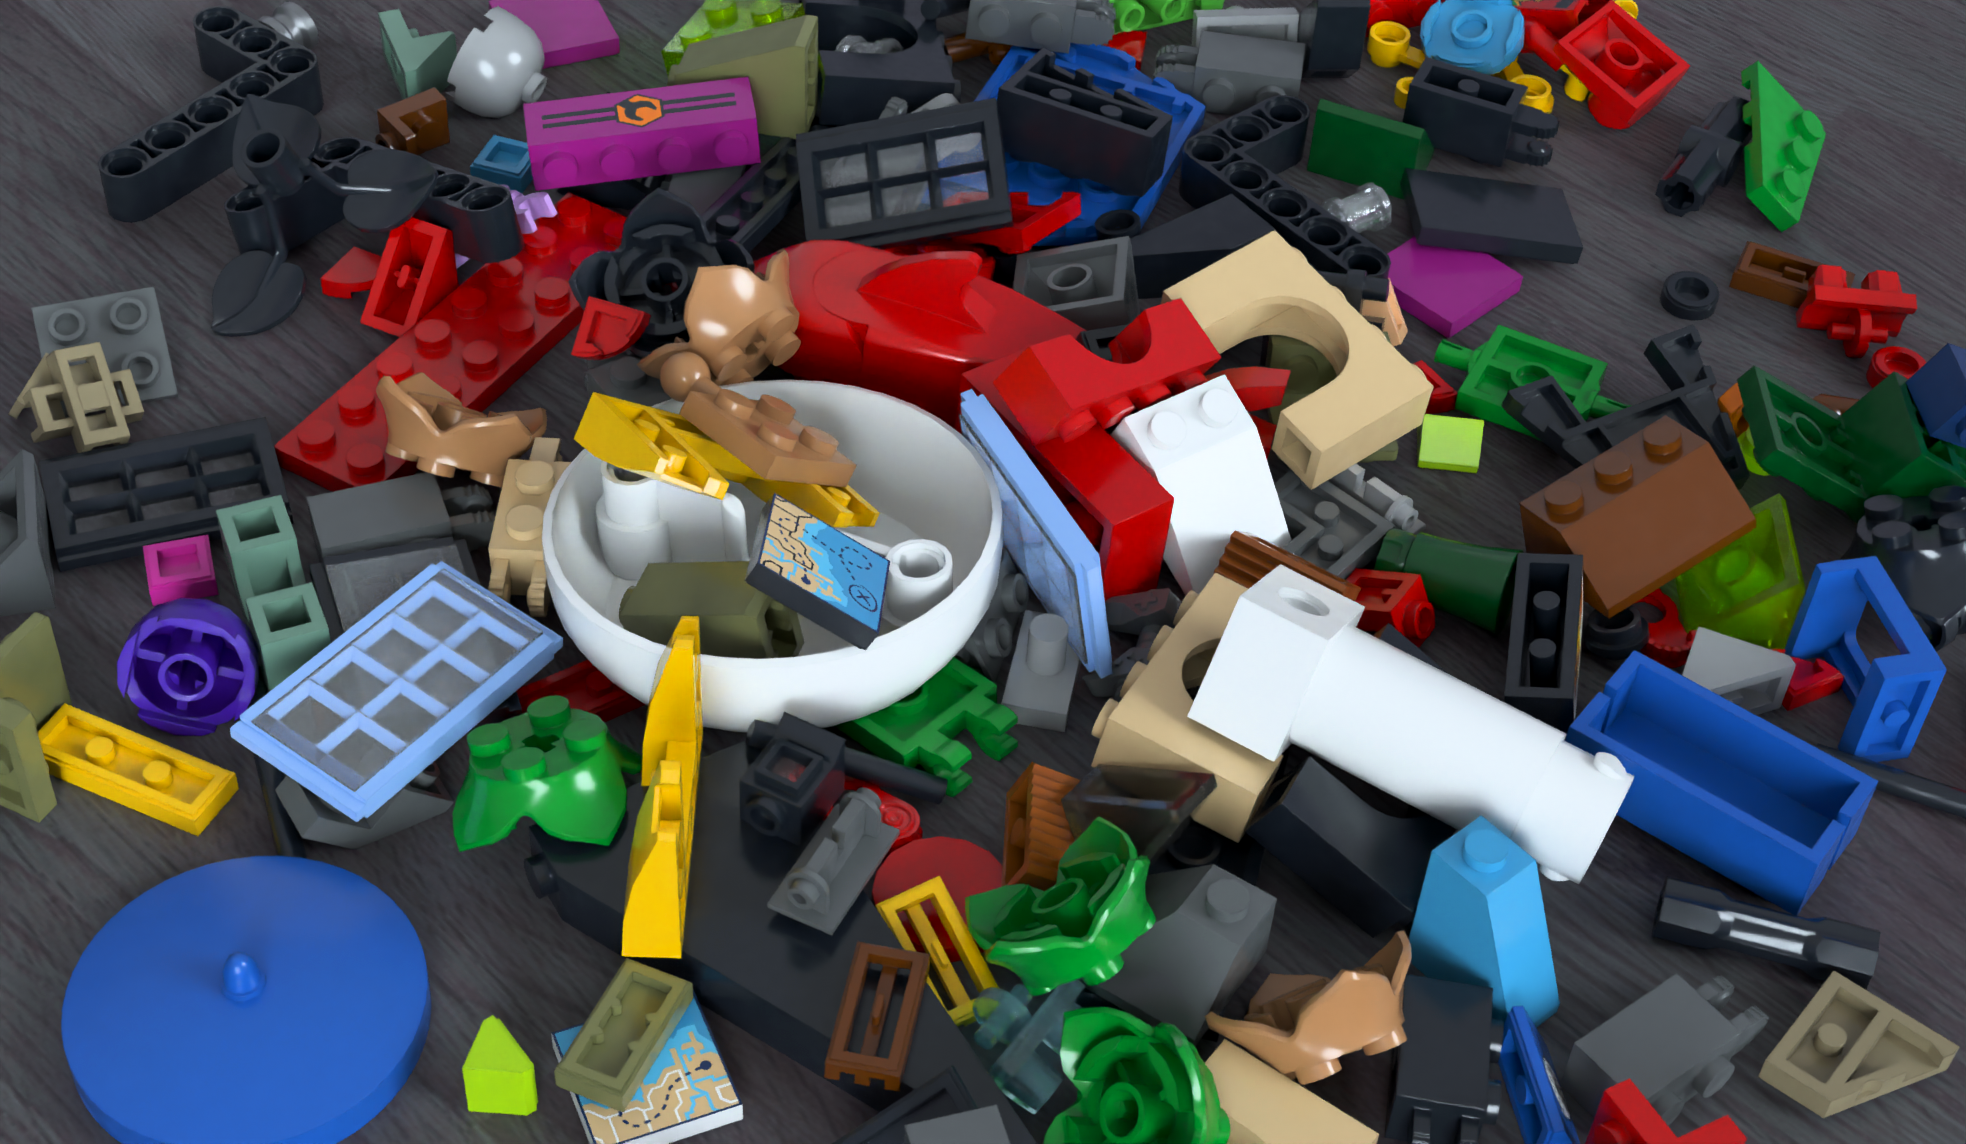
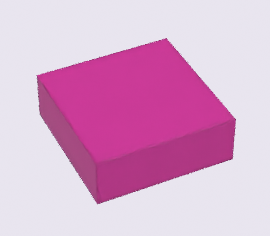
M208 535L143 546L148 587L153 606L179 598L198 599L219 595Z

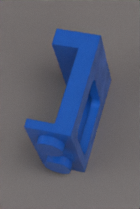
M1877 556L1834 560L1816 564L1785 646V654L1800 659L1824 657L1827 663L1845 676L1841 688L1853 706V710L1838 744L1839 750L1875 762L1908 758L1947 669ZM1868 600L1900 651V655L1874 658L1871 665L1856 639V629Z

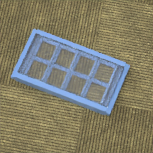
M973 389L960 393L962 414L959 415L962 435L986 462L992 471L1000 492L1004 533L1003 548H1007L1013 563L1025 577L1026 582L1046 611L1058 615L1066 621L1069 627L1068 643L1088 672L1095 670L1100 678L1113 674L1098 552L984 394L977 396Z
M443 561L436 565L432 563L240 715V720L230 728L231 737L343 814L358 822L363 817L368 818L551 662L554 659V654L563 647V637Z

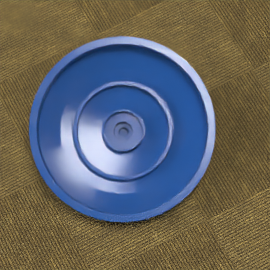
M252 856L215 862L181 873L147 890L115 914L94 936L77 962L66 988L61 1019L63 1048L76 1089L85 1107L97 1123L122 1144H337L376 1117L397 1095L417 1065L425 1046L431 1017V992L427 964L421 942L406 914L381 889L361 876L328 863L300 857Z

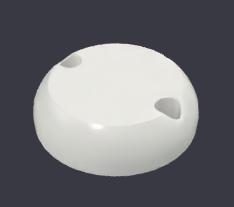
M807 380L751 381L719 386L722 389L737 392L748 399L759 400L763 394L781 399L796 410L793 418L802 425L818 428L830 434L839 442L836 450L857 465L848 485L880 514L874 527L848 526L833 528L888 559L890 566L879 634L866 651L857 648L797 613L805 642L797 657L749 659L700 654L703 727L733 732H747L750 724L755 719L779 725L783 713L787 712L813 725L824 728L859 719L884 709L913 693L946 666L963 648L988 610L995 593L999 577L1004 533L1000 492L992 471L980 453L961 433L940 418L914 404L884 393L851 385ZM670 399L652 406V408L679 414L684 402ZM583 449L562 473L550 494L544 512L542 547L547 583L554 607L564 630L578 649L612 683L648 706L657 665L666 645L652 642L623 628L619 620V608L626 590L631 586L637 585L648 563L749 561L761 511L766 502L758 498L741 483L727 480L730 484L723 500L683 490L618 468Z

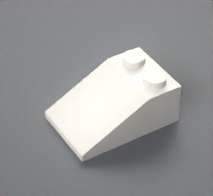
M1225 374L1123 418L1110 435L1175 498L1163 559L1185 596L1190 590L1200 594L1212 578L1214 570L1219 565V559L1224 554L1226 545L1230 542V536L1235 530L1250 532L1281 548L1292 541L1257 427Z

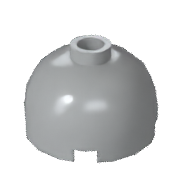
M497 6L490 9L484 15L493 21L487 29L482 32L474 27L467 36L455 58L447 82L454 85L456 90L445 92V97L471 113L485 118H502L516 112L524 102H536L547 83V77L541 74L544 65L542 42L533 29L515 15Z

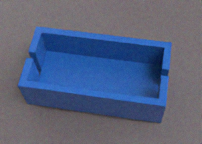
M1636 650L1631 653L1608 680L1603 693L1598 692L1569 726L1565 739L1566 742L1593 756L1598 752H1605L1616 756L1624 766L1625 771L1635 776L1616 814L1617 816L1793 915L1799 914L1824 879L1827 870L1832 868L1857 833L1879 782Z

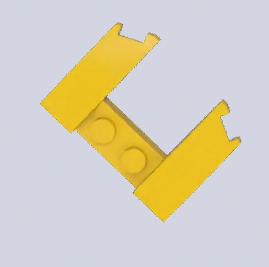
M592 393L574 437V440L592 455L618 468L716 499L723 500L730 484L727 480L741 483L766 503L776 493L832 527H874L880 514L848 484L846 487L764 479L681 415L600 393Z
M681 616L658 662L649 697L642 753V786H649V789L637 816L629 856L623 917V957L681 958L703 742L699 616Z

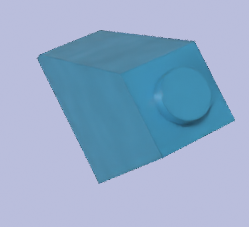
M1481 815L1431 852L1409 936L1412 952L1410 963L1427 978L1493 988L1492 1018L1501 1019L1505 1023L1512 1006H1523L1537 1028L1557 1012L1560 1004L1537 863L1532 856Z

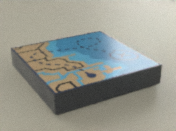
M774 493L761 511L745 581L757 590L857 648L866 651L879 634L890 561Z

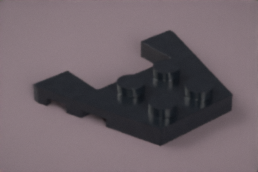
M1694 325L1651 339L1643 353L1671 392L1586 422L1551 375L1509 390L1501 404L1510 416L1575 469L1666 415L1709 442L1738 490L1742 489L1750 476L1728 412L1721 413L1713 392L1717 382L1711 365H1703L1698 351L1702 340Z

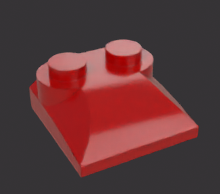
M1613 0L1557 41L1553 47V51L1560 61L1591 92L1587 101L1588 108L1595 120L1607 128L1626 129L1632 126L1661 102L1690 67L1685 60Z

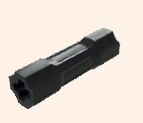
M1669 876L1665 877L1660 891L1652 929V936L1705 950L1724 948L1794 966L1810 977L1824 981L1828 979L1833 971H1836L1867 990L1874 974L1881 934L1876 929L1825 916L1805 918L1738 901L1719 889Z

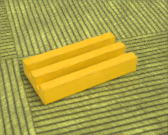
M940 876L875 905V908L903 949L916 952L897 913L905 911L926 954H930V961L955 1007L947 1011L956 1026L963 1024L965 1027L977 1021L980 1015L987 1012L992 1014L1003 1009L1006 1000ZM930 899L980 994L979 997L970 1001L920 905L925 900ZM928 975L926 981L927 984L930 986L938 1000L945 1008L937 990L935 989Z

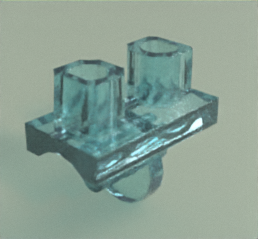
M1078 979L1057 986L1032 1016L1026 1008L1027 1004L1032 1000V996L1028 993L1025 986L1021 984L1014 985L1009 992L999 988L988 987L978 995L972 1006L974 1016L981 1026L974 1034L976 1043L986 1050L992 1049L997 1041L1008 1045L989 1068V1074L1002 1093L1033 1115L1047 1102L1065 1078L1034 1050L1042 1041L1060 1056L1063 1013L1082 1008L1074 1002L1086 987Z

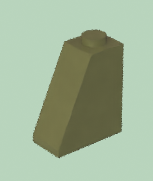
M805 15L690 43L680 64H673L671 66L667 86L749 77L757 117L758 133L796 139V134L809 131L817 111L818 16Z
M749 561L648 563L637 585L631 586L626 590L619 608V620L625 630L666 646L681 616H699L700 654L749 659L797 657L805 643L797 612L746 583L745 577Z

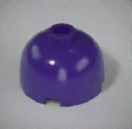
M179 598L156 605L132 627L117 661V683L123 697H125L127 692L130 700L140 708L137 715L144 722L173 735L204 736L214 733L217 725L227 723L234 717L235 722L247 710L259 680V650L249 626L228 607L208 599Z

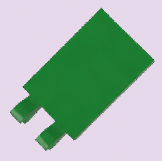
M955 657L913 693L901 700L859 719L833 725L880 758L912 768L920 764L926 772L947 778L948 784L945 794L950 797H955L972 783V777L960 769L961 766L972 759V753L961 742L952 739L966 728L972 734L980 749L987 756L997 761L1002 760L1018 747V741L1005 733L1018 723V717L1008 707L997 704V685Z

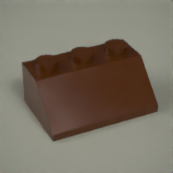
M1666 415L1519 503L1526 553L1583 555L1584 601L1608 619L1756 528L1755 516L1709 442Z

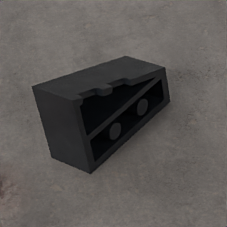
M1044 47L999 87L997 103L1004 152L1009 153L1013 159L1021 162H1037L1058 169L1066 177L1072 179L1085 178L1109 186L1113 192L1124 196L1136 195L1143 197L1162 176L1173 116L1121 88L1115 90L1114 95L1093 85L1094 74L1079 68L1074 75L1055 64L1056 54Z

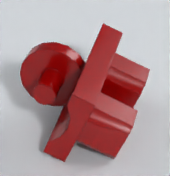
M1820 265L1809 279L1807 297L1796 312L1797 328L1827 330L1828 339L1843 340L1847 357L1862 358L1865 356L1870 343L1886 344L1888 336L1897 337L1906 316L1914 314L1917 310L1916 294L1902 292L1897 272L1883 270L1870 272L1861 282V289L1847 288L1846 271L1841 266Z

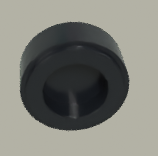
M1682 271L1670 275L1665 280L1660 294V303L1667 312L1675 317L1698 321L1710 317L1715 312L1720 294L1716 284L1705 275L1692 271Z

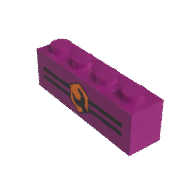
M749 77L523 104L527 145L535 191L761 163L757 117Z

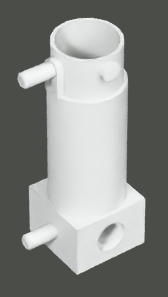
M1281 564L1240 595L1187 717L1273 762L1291 744H1294L1458 830L1463 829L1482 815L1532 856L1536 863L1540 864L1539 870L1547 878L1552 881L1571 880L1577 884L1581 882L1635 777L1625 771L1624 766L1616 756L1605 752H1598L1593 756L1564 741L1566 733L1356 628L1365 606Z

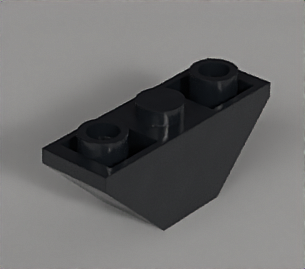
M1313 0L1299 14L1297 36L1298 43H1305L1301 78H1349L1360 69L1370 12V0Z

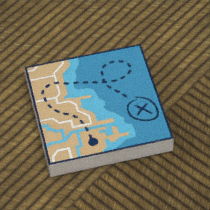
M694 990L693 1000L624 1113L570 1092L589 1144H669L743 1119V1104ZM584 1023L551 1033L553 1049L558 1062L561 1061Z

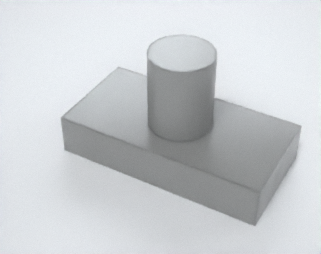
M1231 6L1227 9L1193 10L1191 46L1199 47L1201 30L1297 42L1299 13L1295 7L1245 9L1241 6Z
M1025 610L1001 704L1011 709L1017 715L1018 723L1016 724L1065 732L1081 660L1068 643L1069 627L1067 622L1058 615Z

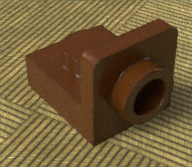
M435 87L377 110L380 134L376 135L375 141L378 145L419 155L450 142L446 98Z

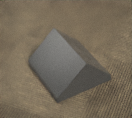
M23 449L0 472V617L56 609L52 533L47 503L34 454Z

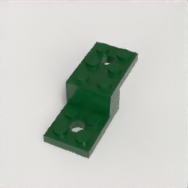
M1755 365L1737 379L1744 405L1742 413L1749 424L1755 447L1753 455L1759 466L1771 476L1778 477L1781 475L1802 487L1812 499L1820 502L1825 500L1843 510L1857 524L1858 520L1865 515L1864 502L1874 496L1896 495L1904 499L1912 496H1929L1932 490L1943 486H1961L1966 488V448L1929 435L1906 385L1908 379L1895 371L1842 415L1832 411Z

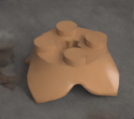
M784 248L778 250L767 263L765 275L760 272L755 274L749 268L737 265L698 267L684 306L683 318L690 337L689 342L675 337L674 343L665 344L655 349L647 357L641 359L637 366L647 375L660 379V371L666 359L678 352H692L702 357L710 369L711 381L718 386L754 381L753 378L759 375L770 363L778 366L789 360L799 349L801 340L794 334L798 327L800 313L794 306L789 287L788 252Z
M417 372L397 384L391 376H383L377 384L376 393L385 410L389 430L385 452L398 458L417 462L416 468L434 475L453 478L456 469L471 472L470 478L473 480L502 487L508 459H520L533 446L535 437H543L546 432L547 415L545 409L536 408L500 413L489 411L488 418H486L487 415L463 407L462 402L449 391L432 381L423 372Z
M1405 931L1396 932L1389 943L1377 952L1364 966L1354 968L1353 970L1341 969L1332 980L1328 977L1312 974L1284 975L1270 973L1250 1000L1247 1014L1244 1016L1245 1021L1224 1018L1211 1011L1205 1016L1209 1029L1240 1045L1250 1055L1289 1079L1297 1078L1300 1085L1309 1084L1331 1076L1342 1069L1338 1059L1339 1056L1363 1049L1366 1056L1374 1055L1407 1041L1402 1027L1405 1021L1402 1002L1404 981L1412 959L1410 941Z

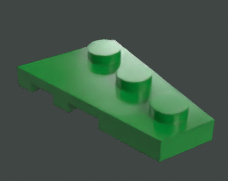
M1756 61L1741 71L1742 86L1751 91V101L1743 105V121L1752 127L1753 141L1744 147L1746 196L1782 233L1799 222L1826 132L1823 130L1818 117L1813 112L1804 110L1759 61Z

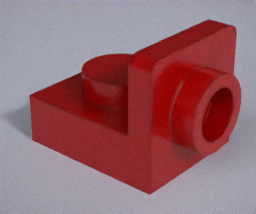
M1355 568L1346 579L1348 582L1361 588L1355 602L1365 606L1356 628L1364 631H1379L1389 623L1418 648L1435 628L1434 608L1428 600L1421 574Z

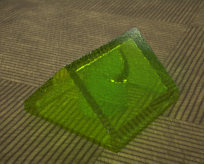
M1778 493L1750 508L1756 518L1755 529L1675 578L1684 628L1687 634L1690 630H1697L1699 626L1768 649H1784L1806 589L1786 500Z

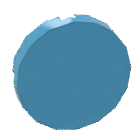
M1439 0L1429 8L1421 21V48L1425 57L1492 75L1502 71L1514 62L1523 48L1525 34L1524 18L1520 9L1518 11L1513 6L1512 0H1446L1442 4L1441 0Z

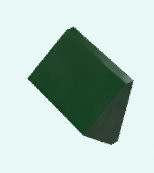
M1320 98L1316 111L1307 171L1405 200L1400 185L1405 168L1426 170L1435 149L1423 128Z

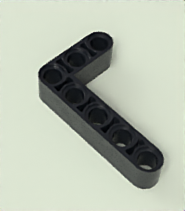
M214 6L198 12L194 16L193 26L201 68L203 72L218 80L221 84L110 149L100 157L98 167L109 215L121 222L133 223L143 221L233 166L232 152L235 129L247 94L256 95L272 102L298 106L307 110L313 116L319 113L323 108L324 101L316 54L236 9L227 6Z
M1288 95L1270 97L1186 140L1183 148L1178 190L1181 198L1189 205L1198 209L1233 194L1274 227L1275 231L1291 247L1300 250L1309 264H1315V270L1347 274L1349 268L1367 270L1368 277L1388 279L1391 261L1382 249L1277 176V174L1289 169L1302 160L1310 116L1309 106L1303 100Z
M341 137L319 145L318 151L311 162L317 169L336 182L349 184L347 177L348 169L355 159L372 151L390 148L360 138ZM430 162L439 174L437 184L422 206L412 216L413 218L451 230L453 232L455 253L479 262L495 263L508 260L523 250L525 244L508 188ZM305 176L303 186L296 193L290 196L274 195L273 200L288 252L345 218L343 205L347 196L341 197L334 194L309 176ZM247 186L233 194L224 203V209L240 255L249 251L262 250L274 256L275 245L263 202L255 192L256 188Z

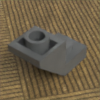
M375 743L353 770V773L366 781L396 754L383 745ZM435 762L425 768L368 818L363 817L358 822H355L287 775L275 789L302 838L353 850L445 813L454 803L439 778L440 769Z

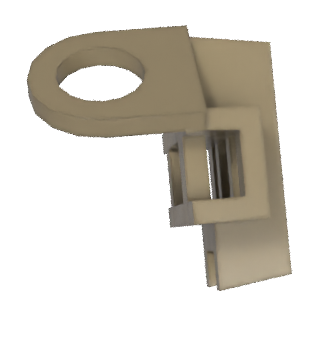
M100 342L54 350L50 354L46 352L8 415L17 419L24 408L32 407L38 425L31 433L33 443L72 435L77 453L91 451L93 447L111 443L114 446L127 444L130 438L127 423L142 421L144 409L131 370L127 369L110 373ZM86 360L87 362L84 364L69 366L68 364L71 362ZM118 389L122 391L126 406H122ZM60 401H64L69 418H65ZM104 409L106 411V413L91 415L87 417L85 416V413L95 412Z

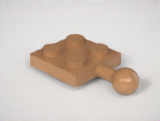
M692 352L675 353L666 359L662 365L660 383L663 390L670 398L684 402L679 414L762 478L838 487L847 486L857 465L836 450L839 442L833 436L818 428L804 426L794 419L796 410L788 403L766 394L761 395L759 400L748 399L737 392L722 389L711 381L710 369L705 360Z

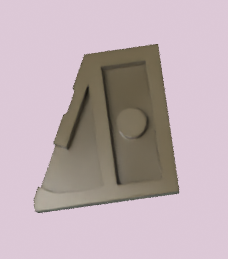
M1833 971L1767 1057L1758 1077L1817 1115L1825 1118L1946 1071L1960 1046L1836 971Z

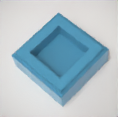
M493 135L470 165L471 176L499 185H508L510 190H517L523 193L533 180L527 143Z

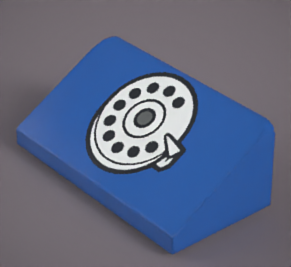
M1512 1006L1504 1023L1503 1042L1498 1064L1524 1144H1580L1547 1045L1524 1007Z

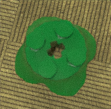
M546 696L532 702L528 706L527 713L504 720L499 724L492 723L479 726L467 735L470 751L469 767L452 813L454 837L459 852L493 845L510 834L512 829H517L516 824L522 816L531 817L548 835L558 839L609 846L627 809L628 793L621 771L633 775L642 771V755L616 740L598 715L581 709H570L568 699L563 696Z
M1099 816L1068 847L1059 861L1056 884L1046 891L1031 887L1029 884H1014L966 897L965 914L968 930L977 944L985 950L984 958L986 962L1003 966L1014 972L1021 979L1031 996L1043 995L1061 984L1077 980L1081 977L1085 984L1089 986L1103 983L1122 969L1124 960L1120 953L1126 950L1137 937L1151 929L1157 920L1147 902L1145 891L1150 861L1148 857L1141 855L1138 857L1137 850L1126 832Z
M1111 1007L1080 1008L1063 1013L1060 1057L1063 1072L1077 1088L1078 1097L1075 1103L1055 1116L1045 1133L1043 1144L1227 1143L1230 1136V1121L1226 1112L1220 1107L1213 1075L1199 1056L1196 1047L1187 1040L1186 1036L1174 1024L1161 1022L1156 1027H1153L1128 1012Z

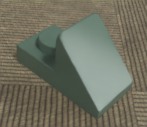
M399 9L379 12L383 56L402 99L434 87L442 93L450 85L447 79L457 56L454 32L447 31L419 37L416 28L408 29Z

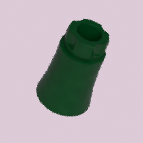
M1391 528L1383 539L1374 570L1421 574L1428 600L1433 608L1465 619L1495 635H1499L1513 605L1517 554L1523 553V550L1476 545L1446 539L1425 532H1419L1418 535L1404 530Z

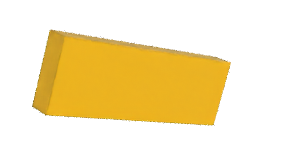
M66 703L37 732L44 758L49 766L50 775L195 836H199L239 789L236 773Z

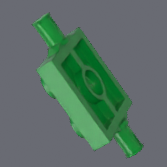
M1499 324L1489 341L1475 350L1449 342L1443 338L1435 354L1434 362L1466 372L1465 381L1458 391L1454 409L1474 415L1484 421L1493 422L1529 435L1539 441L1541 440L1510 416L1501 406L1509 390L1552 375L1585 421L1590 417L1598 419L1632 406L1599 395L1608 363Z

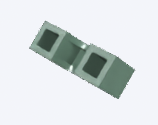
M281 495L216 510L228 570L246 624L249 626L257 643L259 664L269 692L331 644L329 628L313 583H306L296 535ZM337 676L325 686L338 683Z

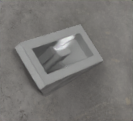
M1698 626L1682 676L1758 715L1781 707L1796 663L1789 655Z

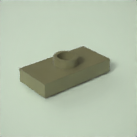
M626 958L554 1070L556 1086L624 1113L693 1000V983Z

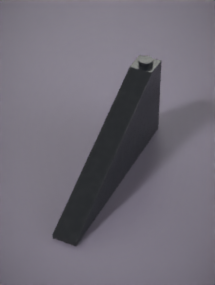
M745 741L701 758L681 958H624H629L693 983V990L701 1005L824 1078L825 1060L857 941L903 949V947L864 890L861 891L833 935H829L767 908V903L820 826L818 825L804 844L799 847L778 836L765 835L756 830L750 823L740 819L739 780L763 751L762 749L746 745ZM642 782L626 788L628 793L626 813L609 846L564 841L548 835L536 823L529 826L532 856L523 861L529 884L539 899L548 896L562 921L622 956L623 917L629 856L637 816L649 789V786H642ZM870 963L848 1052L859 1054L861 1052L883 967L881 964ZM899 968L877 1057L889 1058L910 974L909 969ZM927 982L900 1092L884 1089L885 1080L871 1078L870 1086L854 1084L855 1075L841 1073L839 1081L824 1078L878 1112H881L934 1076L954 1065L978 1109L997 1105L1010 1144H1037Z

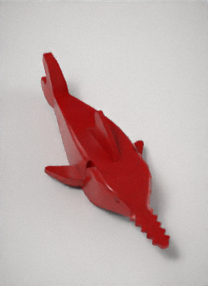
M833 239L809 240L785 248L789 257V287L794 306L800 313L798 327L794 334L801 340V345L789 360L778 365V367L792 374L795 380L851 385L890 395L914 404L935 415L954 429L962 373L1021 349L1024 351L1028 346L1068 333L1076 339L1080 332L1087 331L1023 294L979 276L982 258L972 251H937L899 256L886 250ZM777 252L754 261L755 274L760 272L765 275L767 263ZM676 283L665 284L671 287L673 293L678 289ZM1253 366L1226 369L1206 375L1205 377L1210 381L1225 374L1247 412H1252L1282 404L1291 370ZM1249 414L1257 427L1266 460H1268L1277 425Z

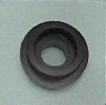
M1633 605L1610 619L1595 609L1589 615L1588 624L1584 629V640L1588 650L1610 660L1628 658L1634 650L1639 651L1646 646L1650 638L1647 621L1640 616L1639 610Z

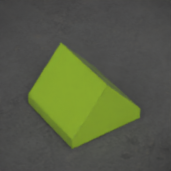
M1425 414L1422 424L1417 427V467L1477 473L1484 420Z
M492 1015L483 1020L462 1067L468 1111L529 1115L537 1110L536 1104H538L534 1064L502 1021Z

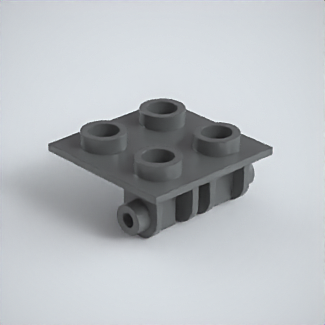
M154 286L31 308L41 358H43L46 352L50 354L54 350L100 342L110 373L127 369L131 370L141 403L178 397ZM86 360L71 362L68 364L69 366L84 364L87 362ZM118 389L122 406H126L122 391ZM60 401L65 417H69L64 401Z

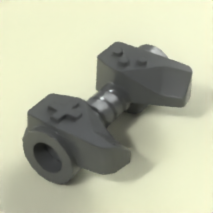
M1169 588L1151 589L1146 592L1114 596L1105 601L1108 629L1136 634L1139 637L1136 647L1130 648L1111 663L1113 674L1104 678H1100L1097 672L1082 676L1093 696H1113L1115 701L1120 702L1122 699L1120 697L1122 686L1137 661L1146 665L1150 662L1147 660L1149 650L1164 625L1175 628V625H1173L1174 618L1182 602Z

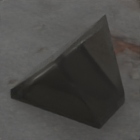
M1098 764L1061 799L1075 841L1100 816L1128 834L1137 850L1138 857L1140 855L1148 857L1150 868L1176 842L1216 789L1217 782L1215 775L1211 773Z

